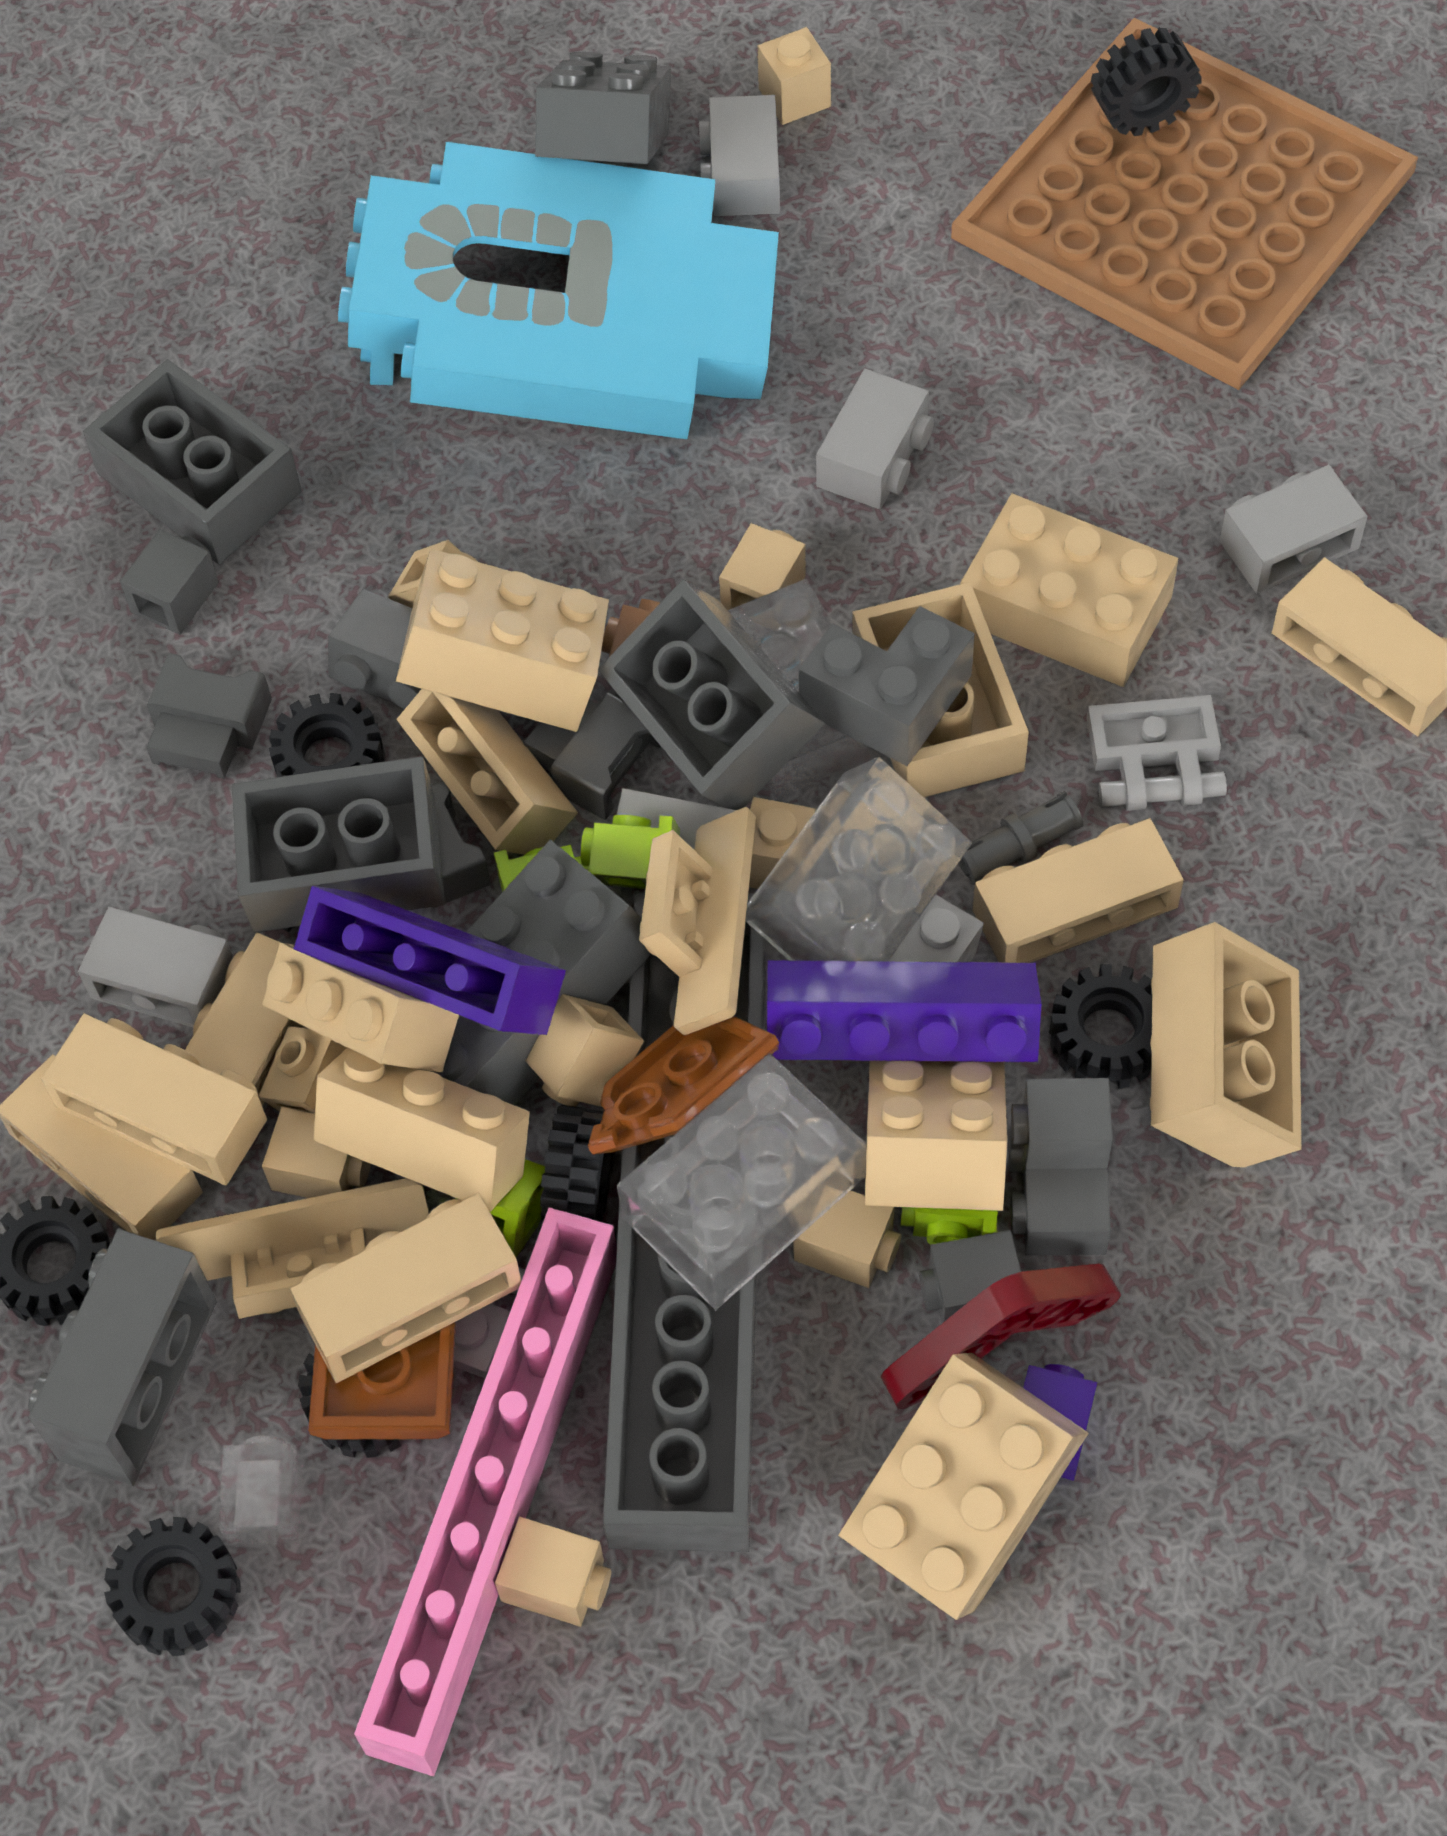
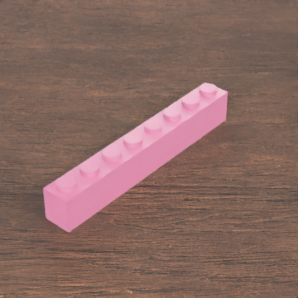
M548 1208L354 1733L367 1756L433 1777L436 1773L499 1595L495 1581L519 1516L526 1518L616 1266L617 1243L613 1225Z

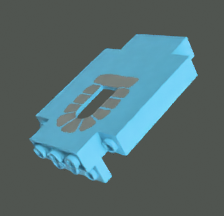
M446 142L443 165L432 164L429 183L371 175L367 199L357 197L353 232L361 233L360 243L349 242L346 277H353L354 281L352 288L342 287L338 322L348 323V347L361 349L360 361L371 362L370 385H393L395 353L403 354L401 377L411 379V403L688 439L695 394L722 398L761 399L768 368L779 232L711 223L715 179L574 159L535 157V154ZM476 243L569 255L565 293L476 281L467 278L457 270L453 263V257L461 248Z

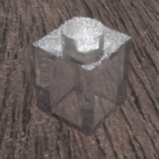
M253 1436L245 1439L244 1445L223 1446L219 1529L230 1547L300 1545L303 1462L293 1443L286 1444L285 1440L275 1436Z

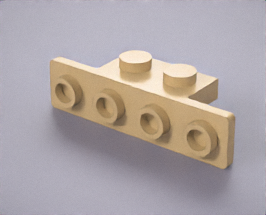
M748 807L741 808L700 826L696 832L695 849L688 845L674 830L652 839L639 941L644 944L652 955L657 956L679 976L674 1027L683 1035H688L729 1019L736 1013L756 815Z
M404 1178L161 1228L156 1232V1241L194 1253L207 1281L232 1276L233 1300L238 1317L241 1319L260 1314L277 1313L284 1309L297 1307L290 1288L302 1283L303 1278L311 1270L325 1263L336 1262L339 1264L363 1252L368 1243L377 1236L394 1230L402 1232L408 1227L426 1220L429 1215V1208L423 1184Z

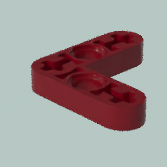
M1099 1263L1030 1270L1011 1274L984 1289L883 1371L880 1377L897 1408L906 1409L926 1398L953 1354L973 1353L982 1359L1014 1333L1073 1326L1110 1308L1121 1297L1120 1291L1104 1264Z

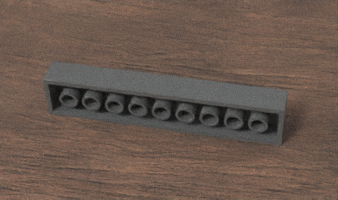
M635 892L634 911L642 918L645 892ZM748 893L737 1009L734 1016L764 1030L765 894ZM652 954L631 976L628 1024L644 1040L636 1057L674 1025L679 976L657 956ZM763 1063L683 1132L622 1149L603 1525L609 1549L749 1552Z

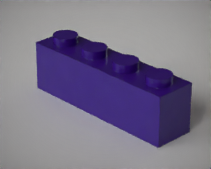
M317 886L311 887L294 946L296 951L502 1032L547 1035L566 970L366 894Z
M768 960L767 1032L776 1036L779 1041V1047L767 1060L1038 1062L1042 1003L1036 963Z

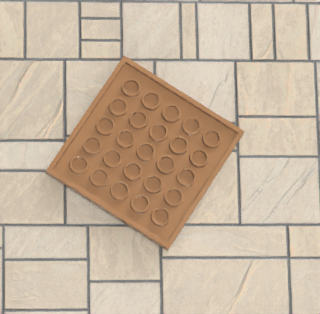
M1133 18L953 221L951 238L1231 387L1240 390L1414 174L1418 157L1185 42L1183 43L1198 66L1199 73L1202 76V83L1196 85L1199 89L1197 97L1187 98L1191 106L1185 113L1180 110L1173 113L1177 120L1168 125L1166 120L1159 122L1160 130L1150 133L1148 127H1145L1143 134L1140 136H1133L1131 131L1127 135L1121 134L1117 128L1114 129L1093 95L1091 77L1092 73H1099L1096 65L1100 58L1106 60L1111 58L1107 50L1114 44L1119 49L1126 45L1124 37L1133 34L1137 40L1141 37V30L1151 28L1155 35L1158 30L1157 28Z

